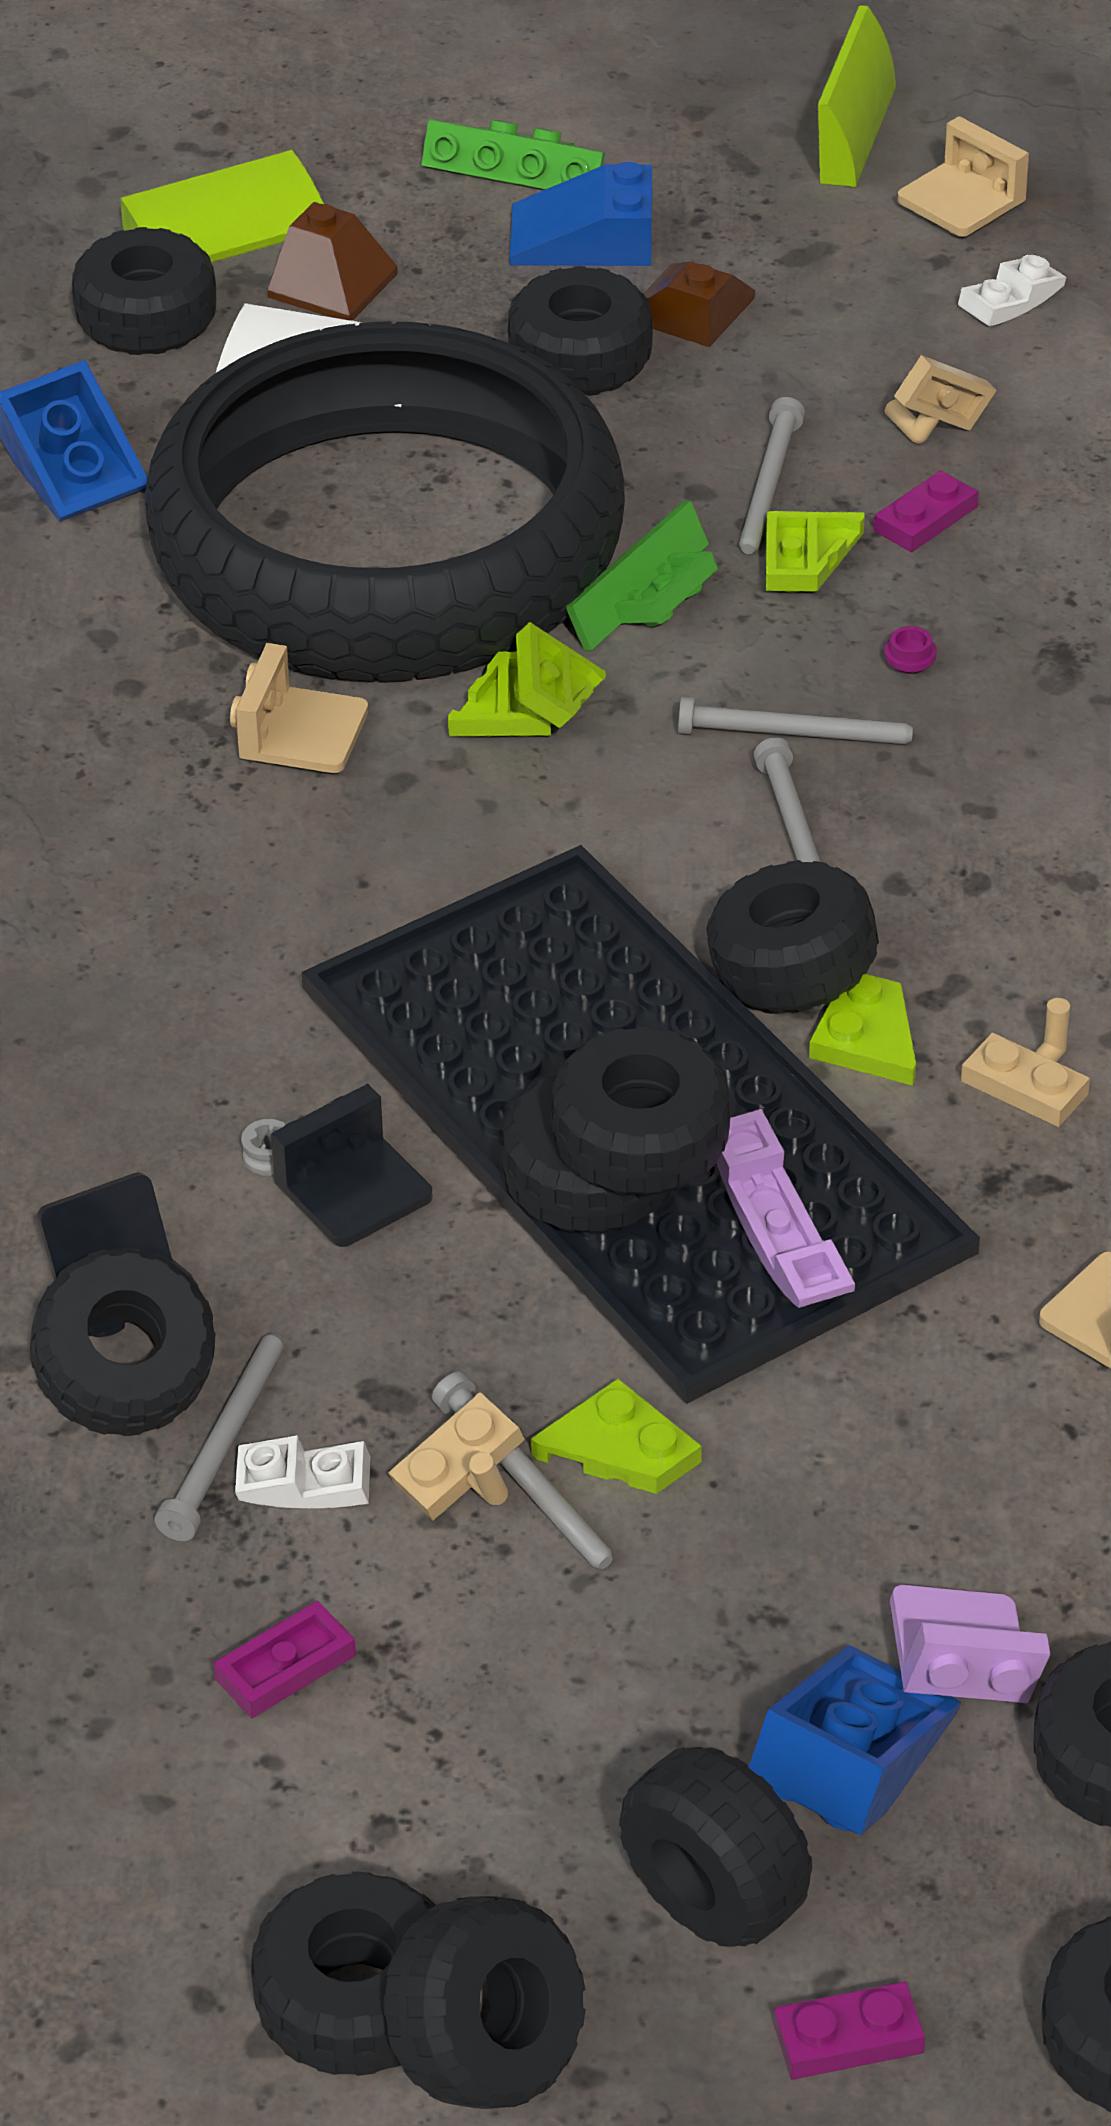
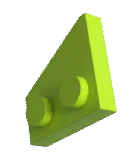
M767 511L766 591H784L789 593L818 591L864 534L865 512Z
M531 622L516 634L519 701L533 716L543 717L561 728L594 692L593 689L604 680L606 671Z
M498 652L487 665V672L482 677L477 678L468 689V701L460 711L453 709L448 715L449 736L528 737L532 735H551V722L543 717L533 716L519 701L517 652Z
M864 974L860 982L852 990H847L838 999L830 1002L810 1040L809 1058L913 1086L916 1078V1060L901 983Z
M619 1379L613 1381L531 1438V1455L539 1461L548 1463L552 1454L583 1463L584 1474L605 1480L619 1479L630 1487L658 1494L702 1462V1446Z

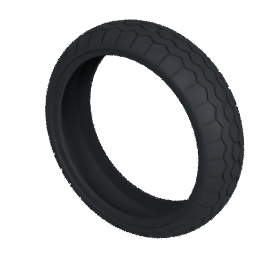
M391 321L359 323V325L354 323L322 329V331L317 329L271 343L235 360L202 383L177 410L158 441L151 460L146 484V523L157 563L171 589L191 614L231 645L257 658H260L266 643L287 646L288 669L317 676L339 677V679L374 681V679L379 681L412 680L413 677H417V679L450 674L452 671L459 672L489 663L498 652H516V634L529 622L549 633L569 617L566 610L567 607L565 606L582 594L584 589L607 569L613 557L623 523L625 505L624 477L620 457L612 434L595 405L567 376L545 360L505 341L456 327L437 324L429 326L427 323L396 321V324H392ZM369 432H421L453 437L479 444L520 463L535 474L553 493L552 498L541 511L526 524L488 546L447 560L390 568H362L324 564L280 552L246 535L217 510L223 499L239 482L267 462L312 443Z

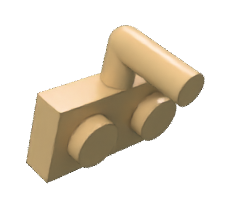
M921 355L894 395L896 399L886 405L885 414L913 443L921 444L927 440L939 420L970 431L997 390L985 379ZM909 409L920 412L918 418H916Z
M1053 998L1048 1001L1044 1043L1035 1052L992 1032L962 1064L961 1081L1060 1127L1089 1094L1090 1077L1057 1063L1067 1048L1069 1002L1063 998Z
M479 1392L388 1473L393 1483L432 1521L471 1487L489 1504L501 1505L508 1497V1489L496 1465L525 1439L520 1428Z

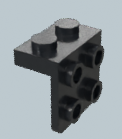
M369 1084L345 1096H340L331 1103L298 1120L291 1121L284 1127L271 1133L274 1180L276 1185L339 1247L350 1246L432 1201V1186L383 1138L381 1096Z
M141 1172L121 1177L46 1204L38 1211L37 1219L54 1281L58 1277L59 1272L72 1262L75 1263L87 1257L90 1253L104 1249L107 1251L122 1248L140 1249V1251L153 1255L158 1254L172 1261L175 1266L192 1277L187 1270L172 1259L152 1181ZM106 1321L96 1325L88 1333V1336L106 1337L123 1330L125 1323L129 1321Z

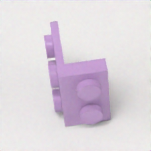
M899 1585L894 1588L890 1597V1606L904 1692L1019 1703L1029 1702L1049 1659V1643L1047 1634L1020 1631L1016 1606L1009 1596L910 1585Z

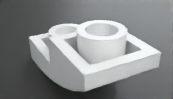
M1025 255L1022 259L1000 263L996 280H985L981 284L963 287L958 305L989 327L1014 319L1046 301L1064 286L1066 277L1050 267L1046 259L1036 255Z
M298 1436L238 1445L235 1493L240 1501L285 1508H335L369 1504L371 1456L364 1441L304 1451Z

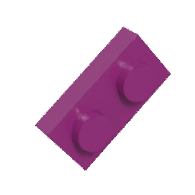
M940 470L875 514L874 532L912 553L978 507L979 491Z
M317 1600L213 1662L214 1679L252 1719L355 1657V1639Z
M906 1981L774 2008L773 2024L791 2080L924 2053L925 2036Z

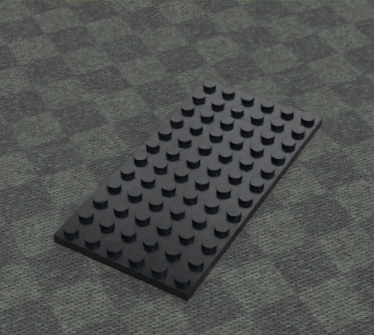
M582 845L302 971V986L309 996L686 1404L979 1254L980 1237ZM637 1026L653 1027V1029L660 1031L670 1030L681 1034L690 1042L695 1041L712 1055V1058L719 1066H722L727 1076L731 1099L730 1118L762 1109L784 1150V1170L822 1241L831 1239L855 1283L854 1291L799 1308L793 1304L774 1282L752 1246L728 1195L717 1163L707 1173L705 1172L699 1178H695L687 1186L675 1191L672 1189L658 1209L652 1214L650 1213L646 1218L639 1219L633 1226L625 1229H614L606 1231L605 1234L590 1235L589 1232L575 1231V1234L565 1232L552 1224H544L528 1214V1211L519 1203H516L509 1193V1186L504 1178L502 1133L504 1121L508 1117L510 1107L518 1097L520 1098L538 1081L547 1076H556L564 1060H567L575 1053L576 1049L594 1037L599 1038L606 1035L608 1031L623 1028V1030L637 1029Z

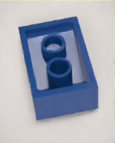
M634 162L605 164L512 204L510 265L651 266L652 165Z
M86 360L0 392V438L13 463L59 522L146 489L148 477Z
M848 1645L768 1709L749 1768L757 1775L762 1776L773 1787V1790L780 1799L795 1801L820 1814L830 1826L842 1831H852L861 1836L888 1812L958 1713L961 1701L951 1696L904 1692L900 1670Z

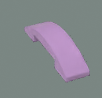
M762 1109L730 1118L728 1142L725 1150L717 1159V1166L739 1220L758 1257L774 1282L798 1308L853 1292L855 1283L831 1239L822 1241L783 1168L784 1150Z

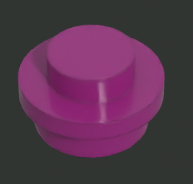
M905 626L895 630L887 641L884 650L886 662L891 667L908 674L928 669L936 661L937 648L932 641L930 633L916 626Z

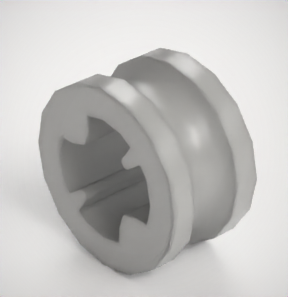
M262 1119L254 1121L242 1132L243 1162L251 1172L262 1176L274 1175L271 1133L286 1125L284 1122L276 1119Z

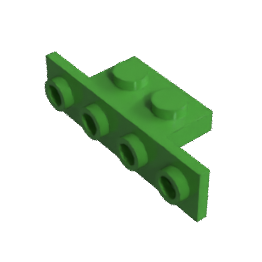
M428 119L421 166L548 189L603 166L605 152L576 147L573 142L560 140L562 132L551 129L534 128V133L531 135L517 132V123L491 119L490 127H469Z
M691 500L680 503L599 575L593 583L587 586L582 594L565 606L584 651L593 650L622 623H645L646 626H656L669 620L674 614L673 610L686 598L700 592L703 588L702 583L718 570L711 551H703L709 543Z

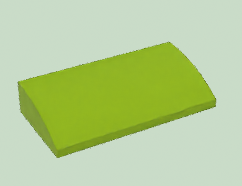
M859 5L818 103L821 184L857 186L896 89L895 70L889 44L877 18L868 6Z
M292 150L120 198L124 231L137 227H147L150 229L164 228L177 234L182 233L195 244L197 243L203 251H206L210 256L211 263L284 242L289 226L313 202L324 204L308 172Z

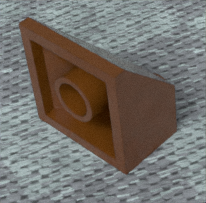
M313 202L289 226L268 287V298L331 318L353 321L398 274L397 265L355 214L336 209L328 204Z
M690 261L672 263L644 292V295L647 297L652 310L654 330L710 347L755 299V290L732 274L713 269L705 264H697Z

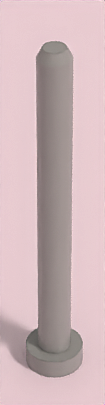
M779 398L771 406L769 420L773 425V429L739 541V546L745 554H752L759 549L767 521V511H770L792 432L798 430L804 420L805 409L794 398Z
M681 697L678 734L692 735L693 727L904 745L912 742L913 727L907 723L695 706V698Z
M766 739L755 748L754 759L758 769L762 773L769 775L796 859L802 862L820 861L789 770V766L793 761L791 748L784 739Z
M270 1333L261 1339L176 1498L164 1501L154 1518L155 1525L168 1538L176 1541H188L194 1537L199 1528L201 1518L197 1510L284 1349L283 1339L278 1334Z
M454 1372L447 1375L437 1384L432 1394V1400L444 1414L457 1413L474 1398L476 1386L464 1372ZM517 1446L500 1464L592 1567L598 1569L607 1568L612 1562L611 1549Z

